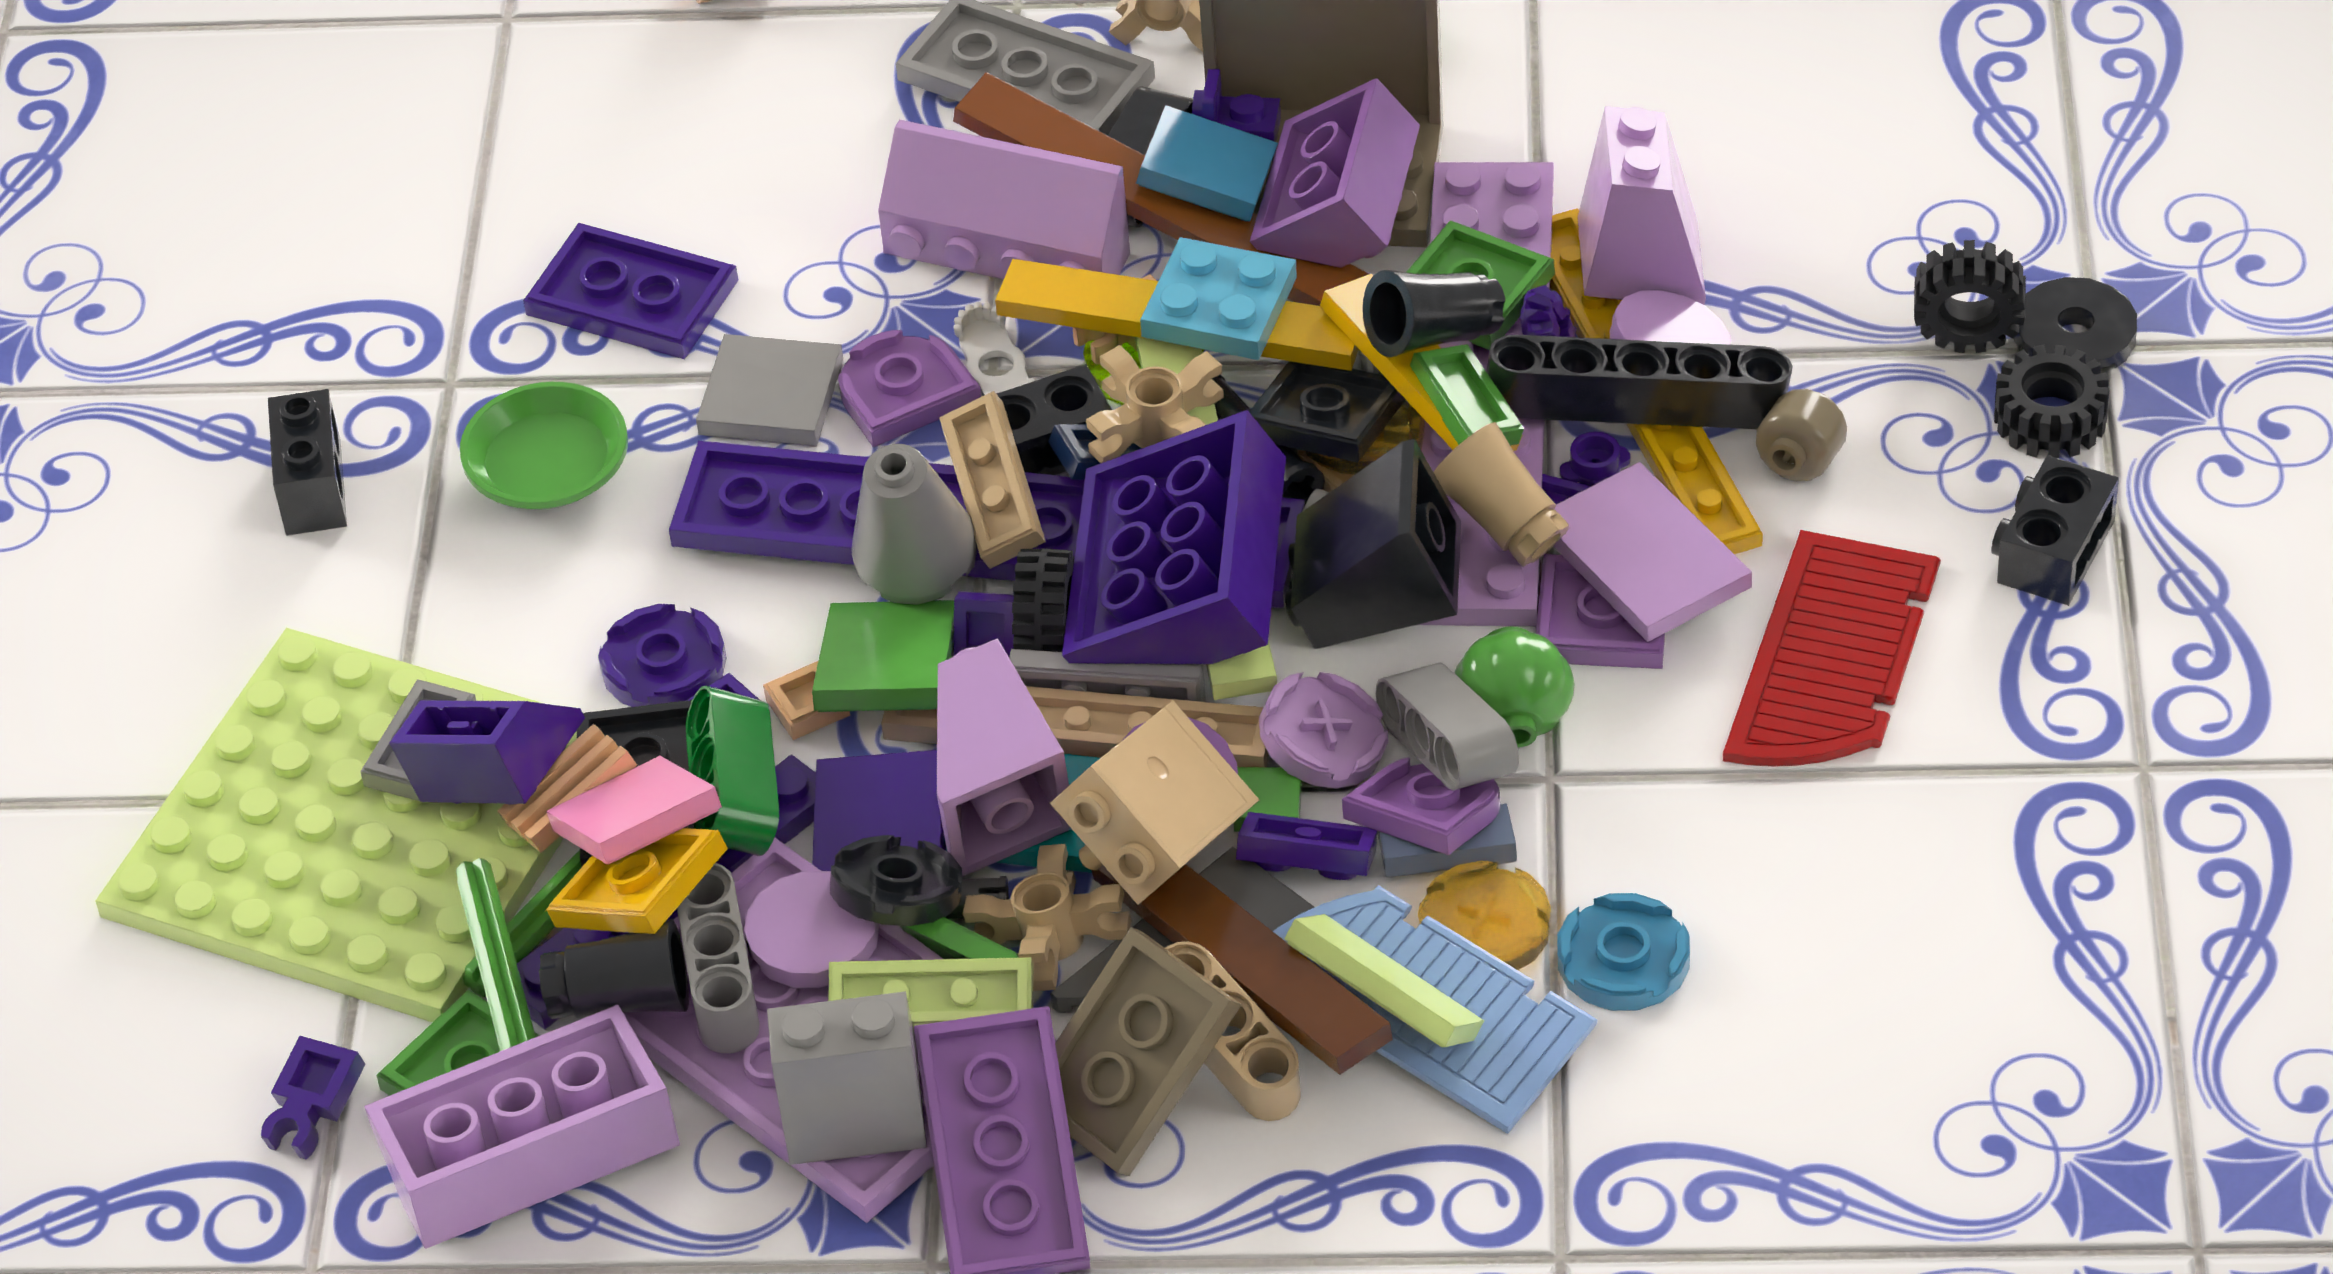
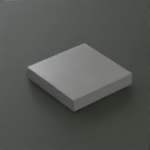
M724 334L696 418L698 435L817 446L844 360L842 345Z

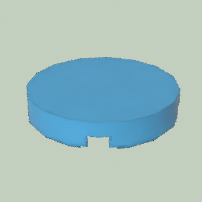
M1609 893L1594 898V905L1584 908L1581 912H1579V907H1577L1567 915L1557 934L1558 971L1567 988L1586 1003L1611 1011H1637L1662 1003L1681 987L1690 969V935L1683 921L1681 926L1680 922L1672 916V909L1660 900L1637 893Z

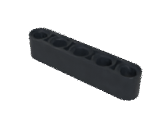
M1505 335L1496 339L1491 344L1486 372L1518 419L1757 429L1778 398L1788 392L1793 366L1790 359L1783 352L1766 346Z

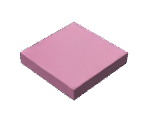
M658 756L546 812L555 833L605 864H611L719 811L718 809L722 806L715 786L664 757Z

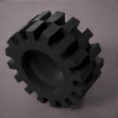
M1964 240L1963 250H1956L1954 243L1951 242L1943 245V256L1933 250L1926 255V263H1919L1914 280V321L1916 326L1921 325V334L1926 339L1935 335L1936 346L1945 349L1949 342H1953L1954 352L1965 354L1966 345H1974L1975 352L1982 353L1986 352L1987 342L1991 341L1996 349L2006 345V335L2014 339L2019 333V325H2024L2026 275L2023 276V266L2020 261L2013 263V254L2008 250L2004 249L1997 256L1996 244L1985 242L1983 249L1977 250L1975 249V240ZM1972 292L1988 296V298L1980 301L1966 302L1954 299L1951 296Z
M2044 345L2034 346L2032 357L2024 349L2015 353L2014 363L2007 359L2002 365L2001 374L1998 373L1996 380L1994 423H1998L1997 432L2001 438L2009 436V446L2015 450H2018L2023 444H2027L2026 455L2036 458L2040 449L2048 450L2049 456L2059 458V453L2062 449H2066L2069 457L2080 454L2081 444L2088 450L2096 445L2097 436L2102 438L2107 423L2110 388H2108L2109 378L2106 372L2101 373V364L2096 359L2085 364L2086 353L2076 349L2072 357L2067 356L2066 346L2055 345V353H2046ZM2042 397H2056L2070 402V404L2052 407L2038 404L2032 400Z

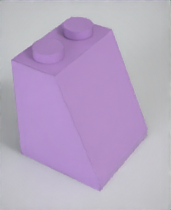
M1605 106L1577 217L1584 296L1623 300L1624 297L1638 291L1663 290L1684 295L1705 305L1706 294L1698 221L1665 112L1648 111L1639 107L1620 108Z
M998 638L978 647L966 648L952 658L938 663L937 798L947 851L962 867L963 877L1072 829L1050 804L1052 800L1069 786L1064 751Z

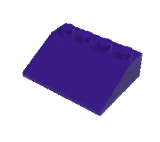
M1248 410L1086 469L1062 656L1068 663L1214 664L1268 645L1286 456Z

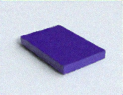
M578 223L526 295L523 302L527 316L685 360L739 279L736 265Z

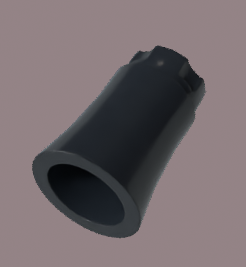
M1381 270L1372 276L1366 286L1362 306L1363 322L1373 347L1386 357H1395L1423 347L1448 342L1474 340L1480 335L1495 333L1504 322L1503 308L1506 299L1498 280L1488 279L1485 275H1474L1469 272L1414 274Z
M673 919L666 920L655 934L626 933L598 941L567 945L565 951H554L540 955V987L547 1014L551 1019L563 1018L574 1014L577 1019H581L615 1005H619L623 1013L643 1011L687 1012L689 985L681 937Z

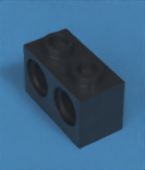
M1087 364L996 393L1004 404L1024 472L1059 475L1067 472L1048 443L1054 425L1087 424V418L1100 411L1112 410Z
M329 389L269 397L268 414L273 487L286 536L347 527L341 439Z
M2047 455L2035 478L2030 476L2024 478L2017 494L2015 513L2012 519L2003 518L1995 531L1991 553L1999 556L1997 583L2069 606L2115 522L2119 477Z

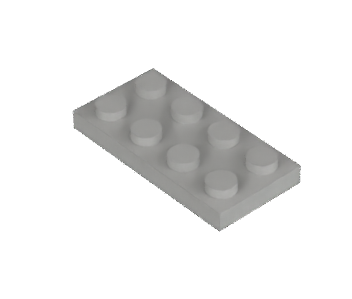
M949 0L896 62L898 81L959 102L985 72H988L1107 136L1137 87L1143 86L1148 88L1155 79L1154 61L976 0Z

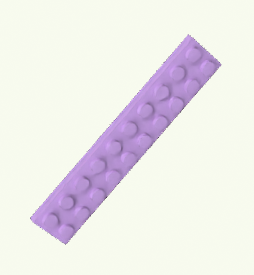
M1435 162L1430 243L1451 220L1551 258L1554 162ZM1549 281L1548 284L1546 285L1549 289H1550V281ZM1521 316L1505 335H1523ZM1469 341L1438 344L1441 348L1468 344L1485 371L1487 370L1490 350L1472 344ZM1420 415L1419 448L1434 472L1437 466L1453 450ZM1518 419L1524 430L1518 449L1514 453L1542 488L1545 420ZM1447 496L1461 520L1458 612L1455 616L1418 625L1536 626L1540 558L1534 563H1529L1524 567L1521 566L1509 550L1503 551L1482 526L1458 503Z

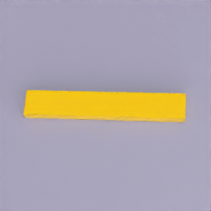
M1012 259L995 299L996 313L998 316L1144 338L1141 335L1140 319L1158 281ZM1286 301L1261 357L1352 371L1359 349L1320 306Z

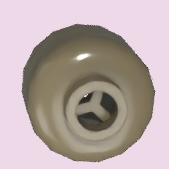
M1793 389L1778 398L1757 428L1756 447L1760 458L1770 470L1779 476L1796 482L1811 481L1824 474L1846 442L1848 426L1844 414L1832 399L1813 390Z

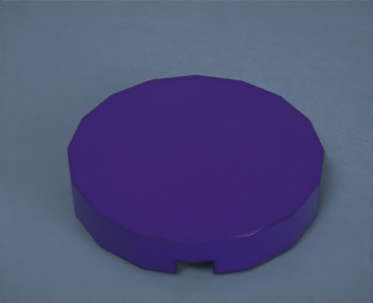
M655 604L630 612L611 626L607 631V641L603 644V648L600 645L598 660L606 689L620 703L630 707L688 700L702 686H709L723 677L727 657L719 626L704 612L691 607V613L677 611L675 604Z

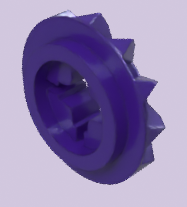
M1546 285L1527 291L1524 305L1521 309L1523 335L1576 337L1575 332L1577 328L1573 326L1570 319V310L1563 306L1562 298L1555 290L1551 291Z

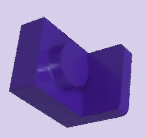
M1208 69L1204 90H1194L1192 114L1276 142L1281 120L1280 98H1261L1252 94H1244L1237 97L1222 96L1221 70Z

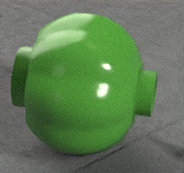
M1519 627L1499 628L1475 641L1466 651L1454 672L1508 723L1515 736L1518 748L1532 744L1537 736L1550 732L1556 727L1561 717L1568 711L1574 696L1575 683L1570 665L1561 655L1558 648L1546 637L1530 633L1528 630Z

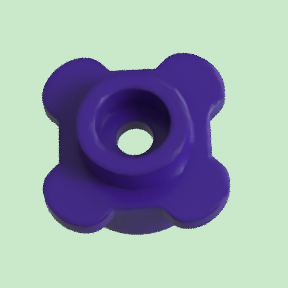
M1587 432L1573 440L1570 446V459L1568 462L1560 465L1559 474L1561 479L1593 486L1619 473L1621 468L1628 466L1631 462V454L1627 448L1620 446L1611 435L1603 432Z

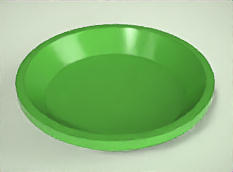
M568 382L533 383L500 394L474 414L462 434L460 459L464 473L472 486L495 502L524 509L543 510L559 508L592 494L615 475L627 453V427L618 407L608 397L592 388Z

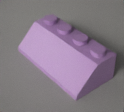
M900 119L894 128L878 208L883 252L885 254L999 279L1005 278L1012 259L1116 275L1120 274L1130 255L1123 166Z
M619 1005L364 1106L402 1205L425 1249L680 1146L667 1088Z

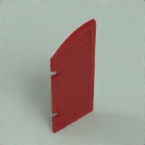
M1800 530L1723 751V761L1755 766H1797L1849 756L1871 747L1880 748L1891 716L1886 711L1873 709L1874 703L1894 705L1924 616L1923 609L1907 605L1908 599H1916L1921 602L1929 600L1941 559L1933 555Z

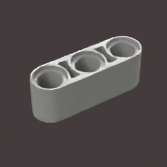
M1439 662L1384 677L1377 681L1376 702L1383 713L1381 719L1392 735L1449 789L1457 790L1516 773L1519 766V754L1515 736L1510 726L1445 664Z
M715 863L678 906L677 910L692 1000L701 1040L712 1051L735 1053L746 1049L755 1041L759 1034V1018L734 879L728 869L723 865Z

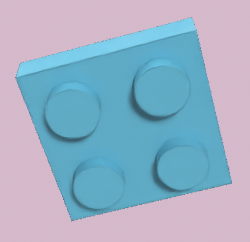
M1179 237L1140 319L1141 335L1144 338L1259 360L1297 278L1296 260Z

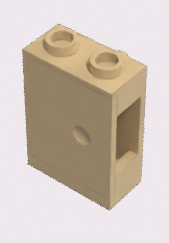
M1172 700L1092 764L1052 800L1050 804L1085 843V846L1079 851L1081 863L1090 870H1098L1104 865L1137 905H1139L1256 804L1259 798Z

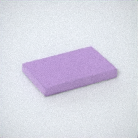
M1641 462L1556 504L1555 510L1569 524V529L1553 547L1647 642L1752 588V571Z

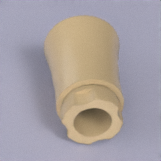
M1496 422L1487 424L1470 435L1448 454L1434 470V474L1446 495L1458 503L1482 526L1503 551L1509 550L1523 567L1529 563H1534L1547 553L1569 529V524L1555 510L1556 504L1537 484L1522 464Z

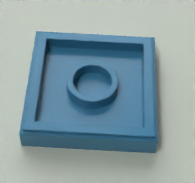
M1165 105L1142 162L1136 184L1250 222L1278 143Z

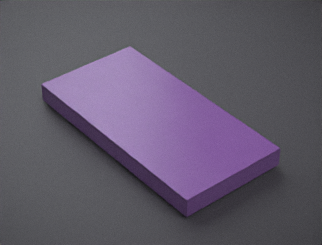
M1049 1006L914 1026L950 1274H1059L1090 1269V1257Z

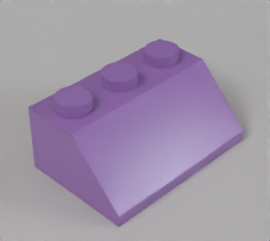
M1378 78L1285 121L1250 239V243L1257 250L1341 268L1361 258H1372L1388 247L1398 206L1402 199L1407 172L1413 158V150L1420 124Z

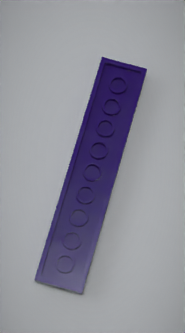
M698 440L669 527L671 546L854 565L852 540L864 466L869 457ZM929 463L966 510L954 466ZM1024 472L1046 541L1032 549L1072 550L1073 556H1075L1085 480H1072L1068 476ZM1282 497L1272 607L1274 608L1285 607V594L1289 590L1293 573L1288 549L1291 543H1295L1297 515L1305 508V500ZM977 549L974 567L967 577L1015 581L1017 556L990 569L981 559Z

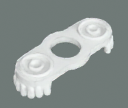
M976 302L974 306L966 305L965 311L959 310L958 317L954 318V333L959 338L960 348L967 361L966 368L979 384L982 395L984 396L993 391L995 393L1003 392L1036 381L1035 377H1028L1025 355L1018 347L1013 345L1005 327L1006 317L998 316L996 306L992 308L989 302L984 303V305L981 302ZM994 357L1006 358L1014 364L1008 373L1001 376L986 375L979 368L985 360Z

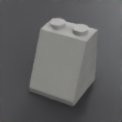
M906 991L767 1009L771 1064L790 1165L927 1148L916 1041Z

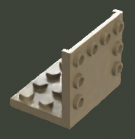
M1199 0L1205 82L1208 69H1220L1222 96L1237 97L1244 94H1252L1261 98H1280L1281 120L1277 143H1279L1286 120L1375 78L1379 79L1420 124L1413 150V158L1407 172L1402 199L1398 206L1388 246L1427 248L1432 216L1435 162H1439L1444 127L1440 0ZM1273 161L1271 163L1269 172L1267 174L1262 191L1260 193L1255 210L1253 212L1257 215L1262 202V198L1264 195V191L1266 188V184L1269 178Z

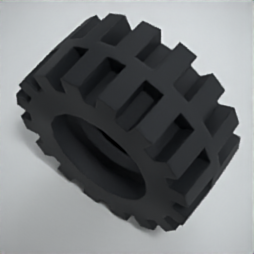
M1020 549V552H1018L1015 565V581H1013V649L1063 652L1075 559L1072 550Z

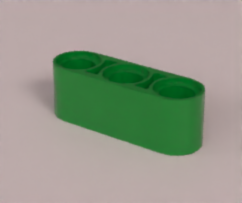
M702 686L696 692L691 702L686 720L688 766L690 773L715 786L722 807L718 809L719 811L694 822L693 828L719 830L728 849L755 856H763L769 850L774 840L779 822V803L769 706L765 701L710 686Z

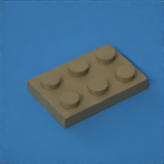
M1132 927L1055 1043L1070 1137L1114 1171L1126 1176L1131 1175L1242 1005L1144 932Z

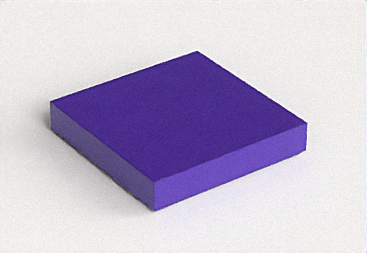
M937 750L817 759L812 864L821 871H831V865L833 866L835 862V855L841 848L862 838L881 835L901 837L900 846L917 848L918 840H924L946 851L945 835L937 798Z

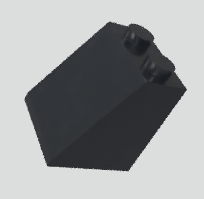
M1415 439L1402 441L1297 515L1295 543H1291L1288 549L1289 561L1293 571L1292 589L1286 591L1285 603L1292 624L1295 627H1302L1315 649L1457 615L1461 520Z

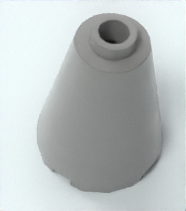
M905 444L884 446L876 450L868 458L864 466L852 540V557L858 576L866 586L868 583L880 592L882 598L893 603L918 605L943 598L952 591L951 585L965 572L966 576H968L974 567L978 547L971 518L917 449Z

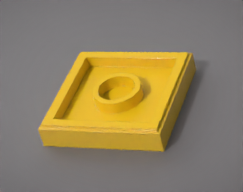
M682 828L611 864H605L596 857L591 856L554 898L546 910L556 928L655 934L728 848L719 830Z

